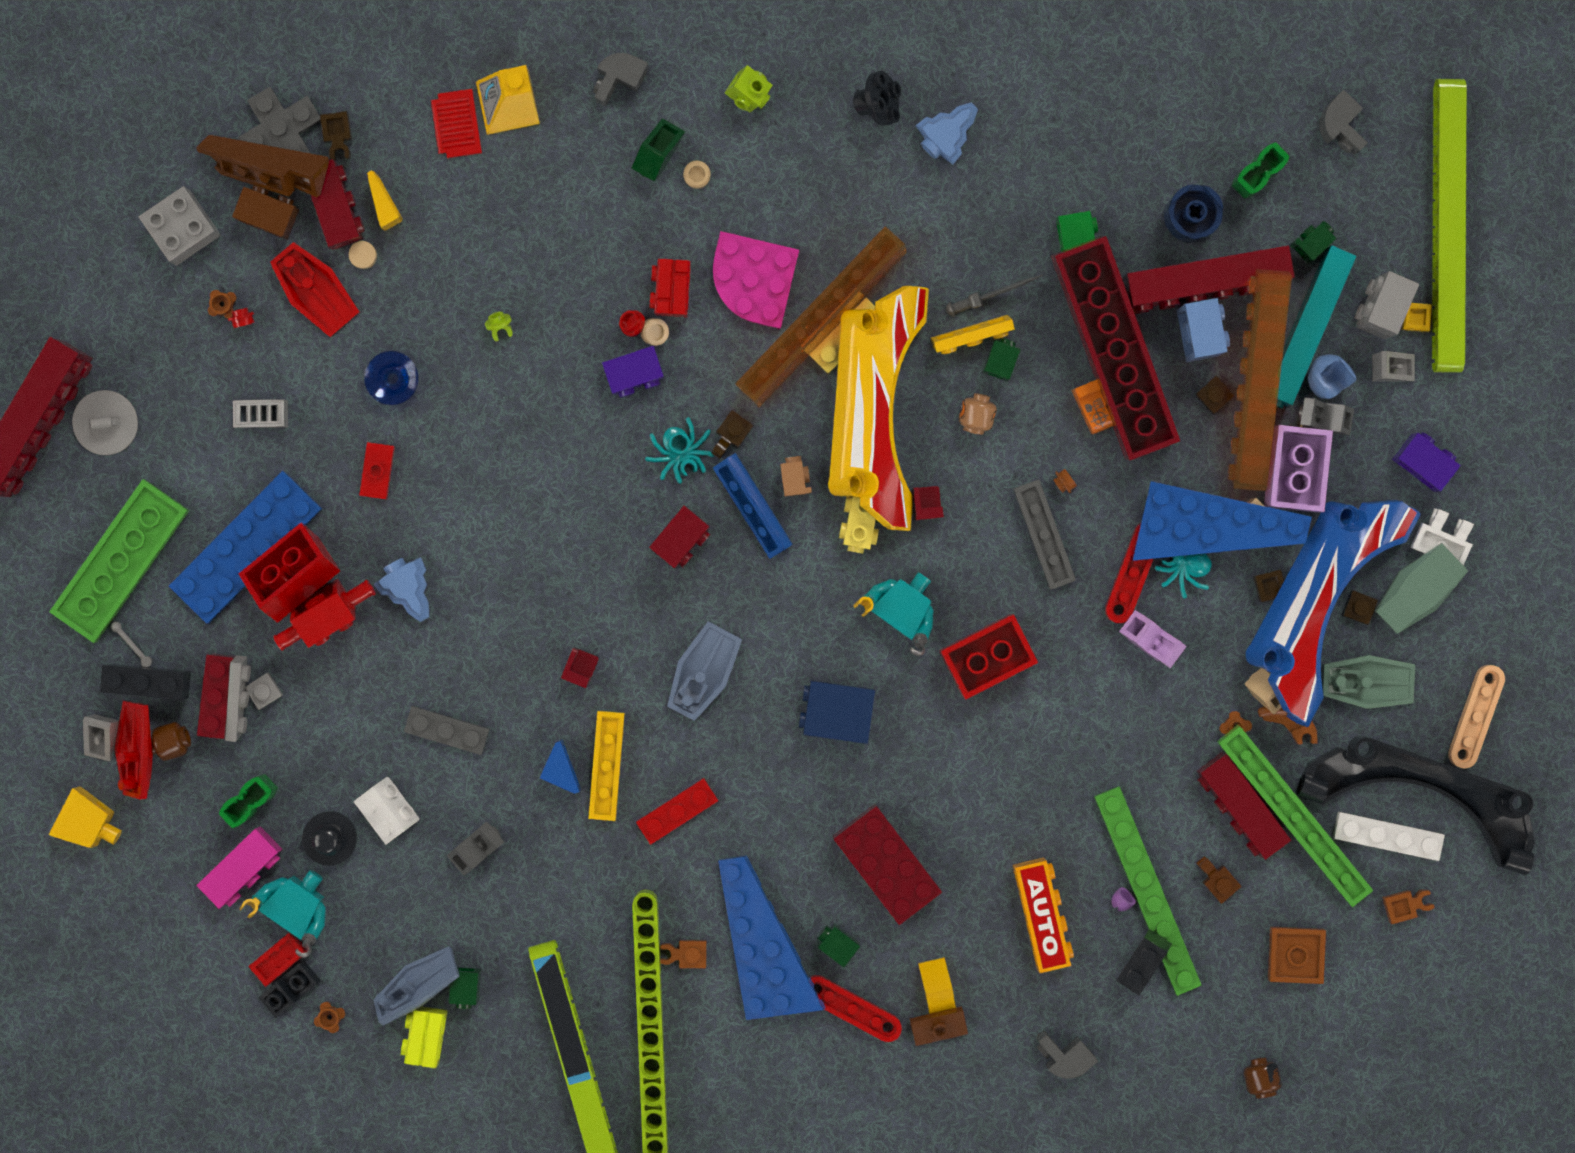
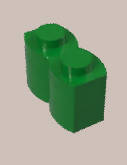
M1276 142L1268 145L1255 156L1251 164L1236 175L1231 186L1244 199L1250 198L1267 184L1269 178L1286 165L1289 155Z
M266 774L252 778L243 785L239 795L230 798L224 803L219 811V815L231 828H235L249 821L255 815L258 807L269 802L275 796L278 787Z

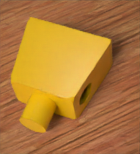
M79 786L72 788L49 835L93 848L99 844L101 839L114 845L119 839L122 830L109 824L115 812Z

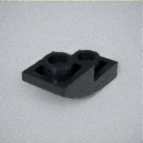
M303 960L258 998L272 1015L277 1018L321 980Z

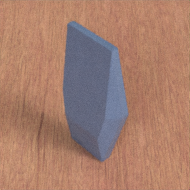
M708 621L678 661L667 707L695 721L726 687L742 639Z
M450 946L405 965L388 985L376 995L373 1001L380 1024H388L422 1007L459 977L453 950Z

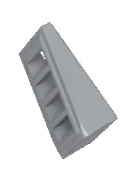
M234 400L233 428H288V401ZM241 406H246V422H241ZM252 406H256V422H252ZM262 406H266V421H262ZM272 406H277V421H272Z

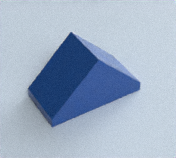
M562 739L555 743L540 779L575 794L581 791V787Z

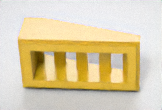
M371 170L367 173L379 225L386 231L402 222L403 218L380 177L375 171Z

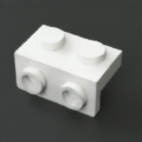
M389 777L377 783L354 801L385 845L419 820L413 808L408 804Z

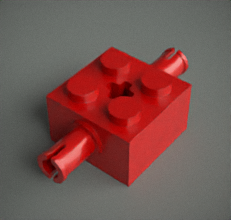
M337 578L313 593L296 607L290 616L292 626L274 635V641L282 651L300 639L304 641L308 648L314 644L316 646L324 644L330 639L329 635L335 631L343 632L353 625L356 605L372 595L374 596L376 594L374 588L366 579L363 583L346 592Z

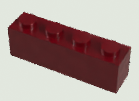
M1221 752L1197 770V773L1200 775L1197 781L1206 792L1211 790L1217 798L1213 801L1222 814L1225 812L1229 814L1232 818L1229 824L1239 836L1242 833L1249 841L1245 845L1254 857L1259 855L1266 860L1291 841L1226 753Z

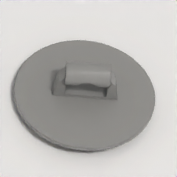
M101 390L88 394L78 403L73 414L72 425L77 440L84 448L95 454L112 455L123 451L132 443L138 429V418L133 405L127 398L113 391Z

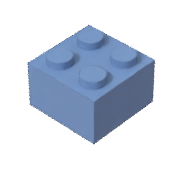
M1218 298L1188 303L1176 310L1186 362L1218 357L1228 352L1227 347H1230V338L1228 332L1223 330L1222 320H1225V311L1223 305L1218 303Z

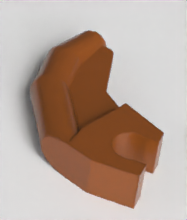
M1265 706L1258 709V715L1263 720L1283 724L1289 730L1296 744H1302V736L1306 733L1310 735V743L1318 744L1317 730L1313 721H1311L1309 727H1304L1289 719L1282 707L1275 714L1270 712Z

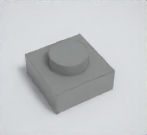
M269 672L245 687L258 710H261L283 695Z

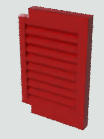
M473 89L439 93L438 99L431 100L438 154L446 153L447 158L481 154L482 149Z

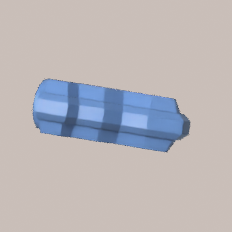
M971 102L956 107L950 114L939 113L934 118H924L916 125V128L924 137V140L920 143L923 149L932 158L936 159L941 155L953 165L962 155L961 147L967 140L966 131L975 120L978 111L977 107Z
M400 558L384 567L383 569L387 575L374 583L381 595H388L395 604H402L407 613L418 621L422 622L429 618V602L424 594L427 587L424 577L426 567L422 558H417L408 563L403 558Z

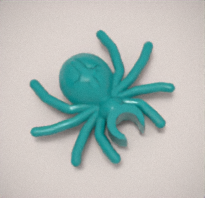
M687 417L686 422L689 426L690 439L683 429L671 427L666 430L663 436V444L667 450L657 442L654 434L651 433L649 436L653 445L663 455L669 456L646 457L645 460L648 462L670 461L662 471L660 479L664 480L667 472L673 466L675 478L679 484L682 483L680 474L684 477L688 476L684 470L686 464L692 466L693 472L697 471L698 464L701 472L705 473L706 468L695 455L710 457L715 455L710 451L694 449L698 448L711 433L709 429L693 444L695 441L694 426L691 419Z
M1206 554L1172 557L1170 562L1160 560L1165 566H1172L1171 568L1155 566L1156 571L1167 573L1174 571L1168 580L1161 584L1163 588L1168 586L1179 574L1180 592L1183 599L1187 598L1184 587V575L1186 580L1195 587L1205 590L1209 589L1208 585L1198 583L1190 577V575L1193 577H1203L1210 572L1212 563Z

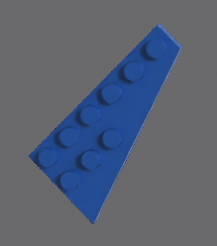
M1151 481L1132 561L1305 544L1312 517Z
M747 855L720 859L718 862L746 1020L824 1010L826 1007L822 999H819L811 978L807 976L793 943L774 912L775 909L771 901H768L761 887L762 884Z

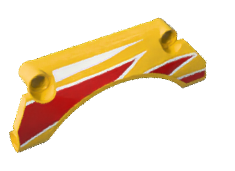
M902 286L876 301L875 310H845L841 316L828 488L834 496L859 497L860 506L889 530L911 531L913 496L903 477L896 453L893 433V403L902 361L912 340L927 321L929 289L925 287Z

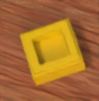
M1411 303L1401 330L1429 332L1432 304Z

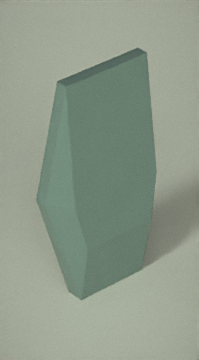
M1440 543L1398 571L1375 612L1398 634L1436 611L1467 574L1468 570L1443 543Z
M1371 655L1322 664L1321 681L1323 696L1365 709L1414 703L1415 664Z

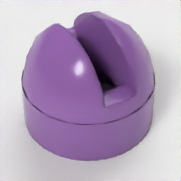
M1123 887L1119 888L1111 899L1112 906L1114 908L1118 907V911H1127L1136 902L1133 894Z

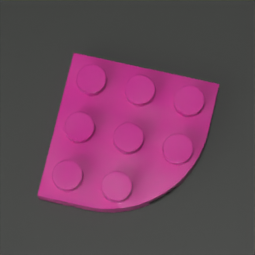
M720 231L713 262L714 283L720 298L729 310L740 318L752 323L781 329L799 250Z

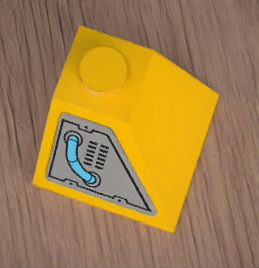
M526 65L499 70L476 81L487 135L540 124L530 74Z

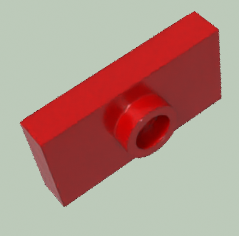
M367 442L359 496L388 499L395 446Z
M289 932L248 967L266 987L301 958L295 953L296 949L301 953H306L308 950L302 946L303 943L296 936Z

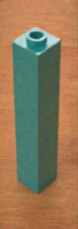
M1330 246L1325 250L1263 394V397L1269 399L1268 404L1283 409L1284 406L1293 405L1357 256L1335 246Z

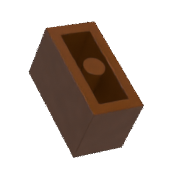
M253 185L252 190L243 187L232 217L237 221L288 240L299 209L293 206L294 201L278 195L277 199L267 196L269 191Z

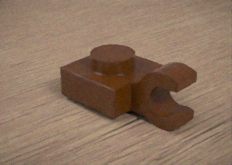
M1205 856L1196 862L1208 876L1202 883L1221 904L1242 887L1225 866L1222 865L1216 869Z

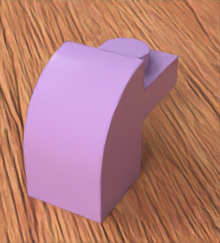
M1136 610L1119 631L1149 656L1169 668L1172 667L1187 647Z

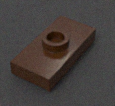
M962 1006L909 1018L916 1046L968 1034Z

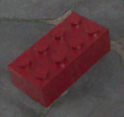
M873 804L833 835L834 841L898 925L902 924L942 893L939 886L876 804Z

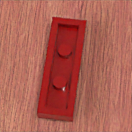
M705 778L637 820L636 823L651 845L718 802V799Z

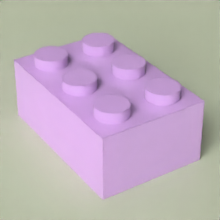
M1284 425L1272 427L1264 499L1265 507L1315 513L1325 511L1333 431Z

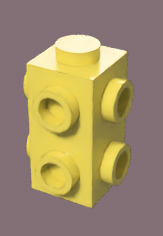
M847 496L844 512L849 514L847 523H841L839 538L844 539L843 545L848 546L847 551L863 554L864 549L870 550L871 544L876 545L879 529L874 528L876 519L860 506V498Z

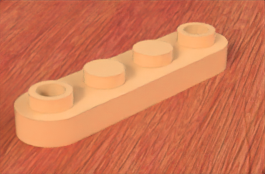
M1485 665L1476 672L1448 752L1450 762L1456 767H1472L1478 759L1505 683L1504 672L1497 666ZM1488 673L1493 677L1491 683H1486L1485 676ZM1461 749H1464L1466 752V756L1463 759L1458 757V752Z

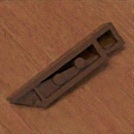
M208 135L196 147L199 153L209 155L217 162L214 168L221 175L288 197L295 190L294 187L312 196L319 197L329 164L327 156L215 135Z

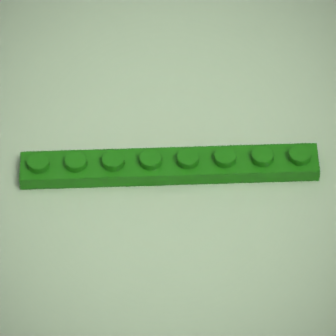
M1239 725L1235 726L1217 741L1351 907H1354L1373 891Z
M1117 786L1095 795V801L1148 929L1172 943L1162 963L1175 994L1178 996L1202 986L1120 787Z

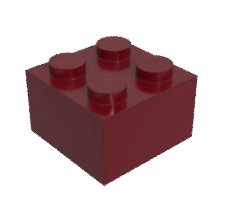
M683 506L649 548L676 569L679 565L684 568L694 556L690 553L694 546L697 544L701 547L711 534L707 532L710 526L686 506Z

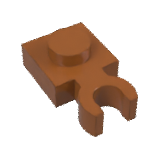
M1421 889L1412 897L1411 891L1406 890L1382 897L1389 923L1395 924L1417 918L1416 909L1424 911L1434 909V904L1427 903L1424 905L1422 903V898L1430 895L1431 892L1427 889Z
M680 940L679 948H675L670 943H663L660 949L669 950L671 956L667 959L661 958L660 963L669 965L674 960H679V968H706L707 940Z

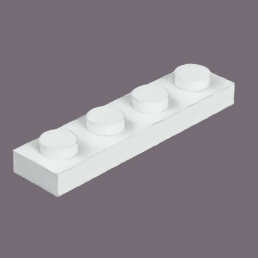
M1338 812L1332 838L1439 861L1445 835Z

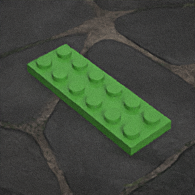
M142 479L49 612L91 642L97 643L190 510L146 479Z

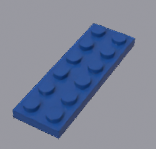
M282 471L169 587L205 623L209 624L246 587L239 573L302 522L306 526L322 508L285 471Z

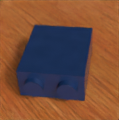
M810 680V686L804 685L802 701L807 702L806 712L800 713L799 728H803V735L868 744L875 689Z

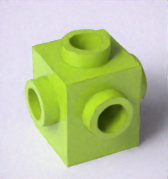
M747 65L737 72L724 93L734 100L738 108L750 113L757 107L761 109L765 106L770 98L768 92L773 85L767 81L764 74L754 71Z

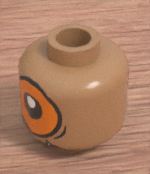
M974 393L973 398L963 400L959 423L964 426V431L984 435L985 431L992 429L997 407L992 402H989V396Z

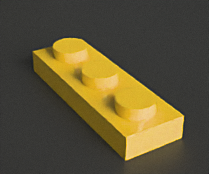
M1004 315L931 337V342L937 353L949 354L955 352L957 347L967 344L968 347L976 346L983 343L982 339L993 336V339L1009 335L1008 331L1015 330L1013 320L1008 315Z

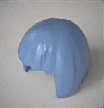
M1332 354L1316 358L1307 373L1309 387L1319 399L1335 397L1342 390L1356 382L1357 379L1355 373L1344 359Z

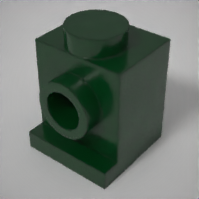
M1322 221L1316 227L1311 224L1299 235L1302 240L1298 237L1289 245L1309 264L1337 238L1333 235V228L1327 222Z

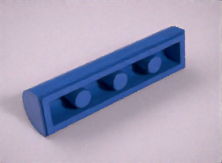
M736 453L713 467L769 559L793 545Z

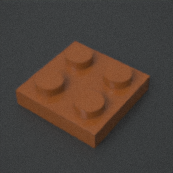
M1270 926L1268 981L1324 984L1326 930L1321 928Z

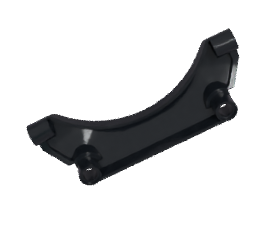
M1356 736L1351 739L1347 750L1335 747L1308 762L1304 774L1300 778L1296 795L1325 805L1346 791L1371 783L1404 782L1427 787L1453 801L1474 821L1487 841L1496 865L1522 875L1529 874L1533 866L1534 853H1532L1535 840L1529 813L1533 809L1534 803L1532 797L1526 792L1365 736ZM1362 742H1367L1369 750L1367 754L1361 756L1358 752V747ZM1520 796L1522 800L1521 806L1518 809H1514L1512 805L1515 797Z

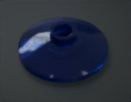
M386 351L376 355L368 363L364 374V382L368 393L376 401L385 405H398L406 402L413 396L418 386L419 375L416 365L408 356L397 351ZM389 375H397L398 380L395 384L389 383Z

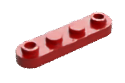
M1141 523L1134 529L1105 605V614L1114 623H1124L1133 614L1153 559L1132 561ZM1118 604L1123 607V612L1120 615L1114 613V607Z
M813 975L810 977L814 985L819 984L822 987L821 992L817 993L820 1000L822 999L826 1007L824 1010L884 1042L895 1041L900 1036L902 1031L900 1020L892 1013L823 976ZM890 1022L893 1028L890 1031L883 1030L884 1023Z

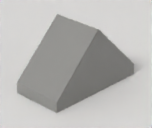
M1381 351L1372 355L1373 381H1415V354Z
M96 714L85 716L83 719L84 755L111 761L119 720Z

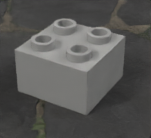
M184 186L139 216L168 261L176 266L221 236L193 193Z
M1390 271L1376 277L1375 280L1371 279L1365 291V294L1368 295L1365 304H1360L1354 318L1358 321L1355 327L1382 339L1398 335L1419 283Z

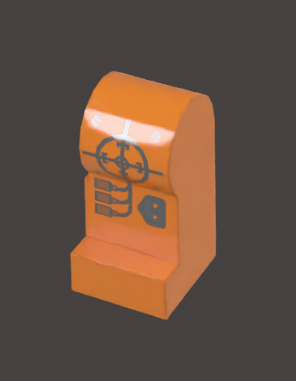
M1097 380L1071 390L1092 434L1113 427L1111 416L1105 406L1106 404Z

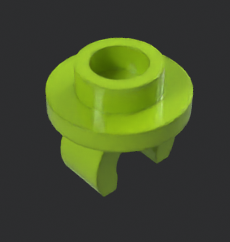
M495 312L488 317L485 327L487 330H491L495 341H499L497 332L500 329H505L508 336H512V328L509 324L512 319L509 314Z

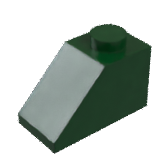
M662 118L641 144L631 169L655 182L665 169L685 131Z

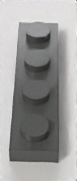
M1038 479L1014 488V494L1049 589L1052 590L1076 581L1040 480Z

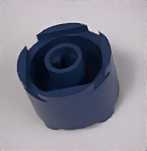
M1187 185L1175 193L1168 201L1164 211L1165 225L1168 231L1178 240L1186 243L1199 242L1211 235L1220 226L1223 215V203L1220 196L1212 188L1204 185ZM1196 209L1198 214L1192 218L1189 213Z

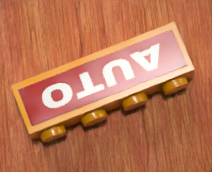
M1043 857L1014 864V874L1038 972L1043 973L1071 966L1070 958H1073L1074 954L1071 942H1066L1064 932L1068 931L1064 915H1059L1057 907L1062 905L1058 889L1053 890L1051 880L1055 879V872L1052 863L1047 864V860Z

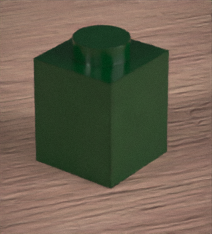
M1001 338L1000 341L995 340L991 346L982 373L1006 382L1009 381L1021 349L1016 348V343L1005 338Z
M835 923L831 928L825 926L817 937L820 940L818 948L843 968L860 948V943Z
M457 967L459 977L450 983L449 1004H456V1008L471 1009L472 1005H477L479 1002L481 969Z

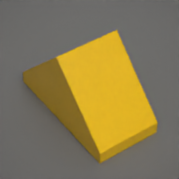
M945 958L918 963L929 1014L956 1008Z

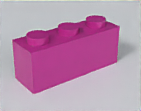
M260 826L254 829L196 886L218 909L226 904L231 907L241 897L238 892L245 885L248 888L252 887L261 878L258 873L264 867L269 870L280 860L278 854L283 849Z

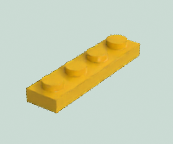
M597 711L588 819L616 821L625 713Z

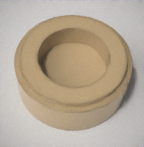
M692 161L685 167L684 180L688 186L700 189L709 183L711 177L710 169L704 162Z
M359 241L351 246L349 259L357 268L368 269L375 264L377 252L370 243Z
M650 318L645 321L640 334L645 343L658 346L667 340L669 328L663 320Z

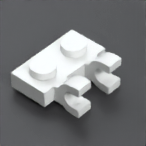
M1434 508L1429 525L1420 523L1410 548L1425 554L1438 544L1443 543L1464 565L1473 545L1466 542V539L1474 524L1459 519L1452 536L1441 531L1449 513Z

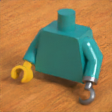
M918 572L910 584H907L902 579L898 581L894 579L886 580L874 585L864 597L860 598L853 605L854 608L859 604L864 606L865 612L862 616L867 615L871 611L910 640L913 639L915 646L920 649V651H916L911 647L910 652L913 655L921 656L925 653L924 645L927 643L933 628L934 613L930 605L931 600L923 595V592L931 583V580Z
M309 870L302 881L295 876L289 879L284 877L278 878L260 888L252 896V899L245 900L240 906V910L245 905H249L253 908V912L248 915V918L253 917L258 910L300 940L302 939V946L308 952L301 953L296 949L295 953L302 958L308 957L312 952L310 945L315 944L325 926L326 907L322 903L324 896L315 891L323 878L313 870Z

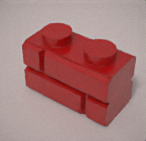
M658 259L657 265H652L651 281L656 282V292L650 293V308L655 309V315L688 317L691 262L689 260Z

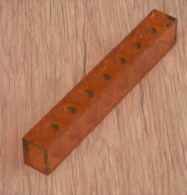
M885 226L735 383L738 389L759 408L841 322L843 312L854 309L907 253L905 244Z
M1256 269L1255 276L1250 277L1249 293H1253L1252 304H1247L1246 320H1250L1249 331H1244L1243 347H1247L1246 358H1241L1240 374H1244L1243 385L1238 384L1237 401H1241L1240 411H1235L1234 427H1237L1238 431L1237 438L1232 437L1231 454H1235L1234 464H1229L1228 480H1232L1234 489L1267 491L1292 275L1287 271Z

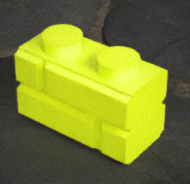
M422 1006L407 1014L405 1028L409 1029L408 1039H403L401 1046V1055H405V1064L437 1068L440 1061L448 1010Z

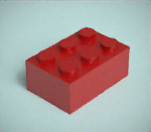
M301 522L242 570L239 576L258 607L278 623L337 575L340 569L319 537Z
M1009 614L939 650L965 700L1038 663L1014 614Z

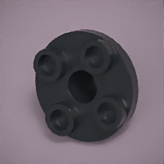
M873 72L866 80L865 89H857L853 97L854 108L861 116H871L880 126L897 123L900 120L898 97L901 96V87L897 81L893 82L886 72Z
M335 811L322 812L311 818L306 824L302 835V843L306 854L316 863L325 866L337 865L347 860L354 852L358 841L357 832L351 820Z

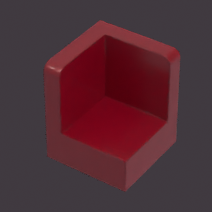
M938 486L912 488L915 520L944 517Z
M574 647L561 679L587 688L599 658Z

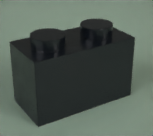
M1149 929L1116 981L1140 996L1168 953L1172 943Z

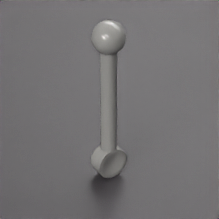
M113 622L111 630L117 632L141 659V665L143 667L151 666L152 659L140 651L121 629L122 627L119 622Z

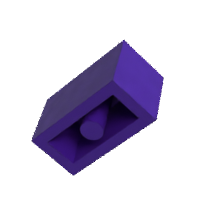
M654 346L602 362L613 395L619 394L620 398L634 394V389L644 386L645 390L661 385L660 380L665 379Z
M1426 433L1411 434L1392 460L1433 492L1442 491L1461 465L1455 461L1456 456L1446 449L1441 451L1434 445L1435 440Z

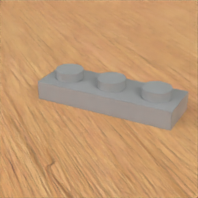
M236 655L230 662L225 741L236 742L242 734H245L247 729V718L243 717L244 708H247L249 702V692L245 691V686L251 674V666L247 665V656Z

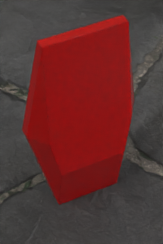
M295 242L291 243L270 261L290 304L329 337L334 335L360 312L333 269Z
M123 701L114 748L120 775L118 788L123 790V795L147 799L153 757L149 708L145 704Z

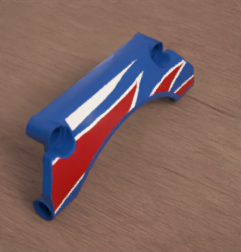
M1398 500L1364 502L1359 509L1344 503L1327 502L1325 504V511L1320 513L1306 543L1297 556L1253 641L1247 648V662L1270 673L1268 682L1283 711L1287 713L1286 716L1304 727H1309L1323 700L1321 653L1326 627L1332 610L1346 585L1362 566L1384 550L1407 542L1421 514L1404 502Z

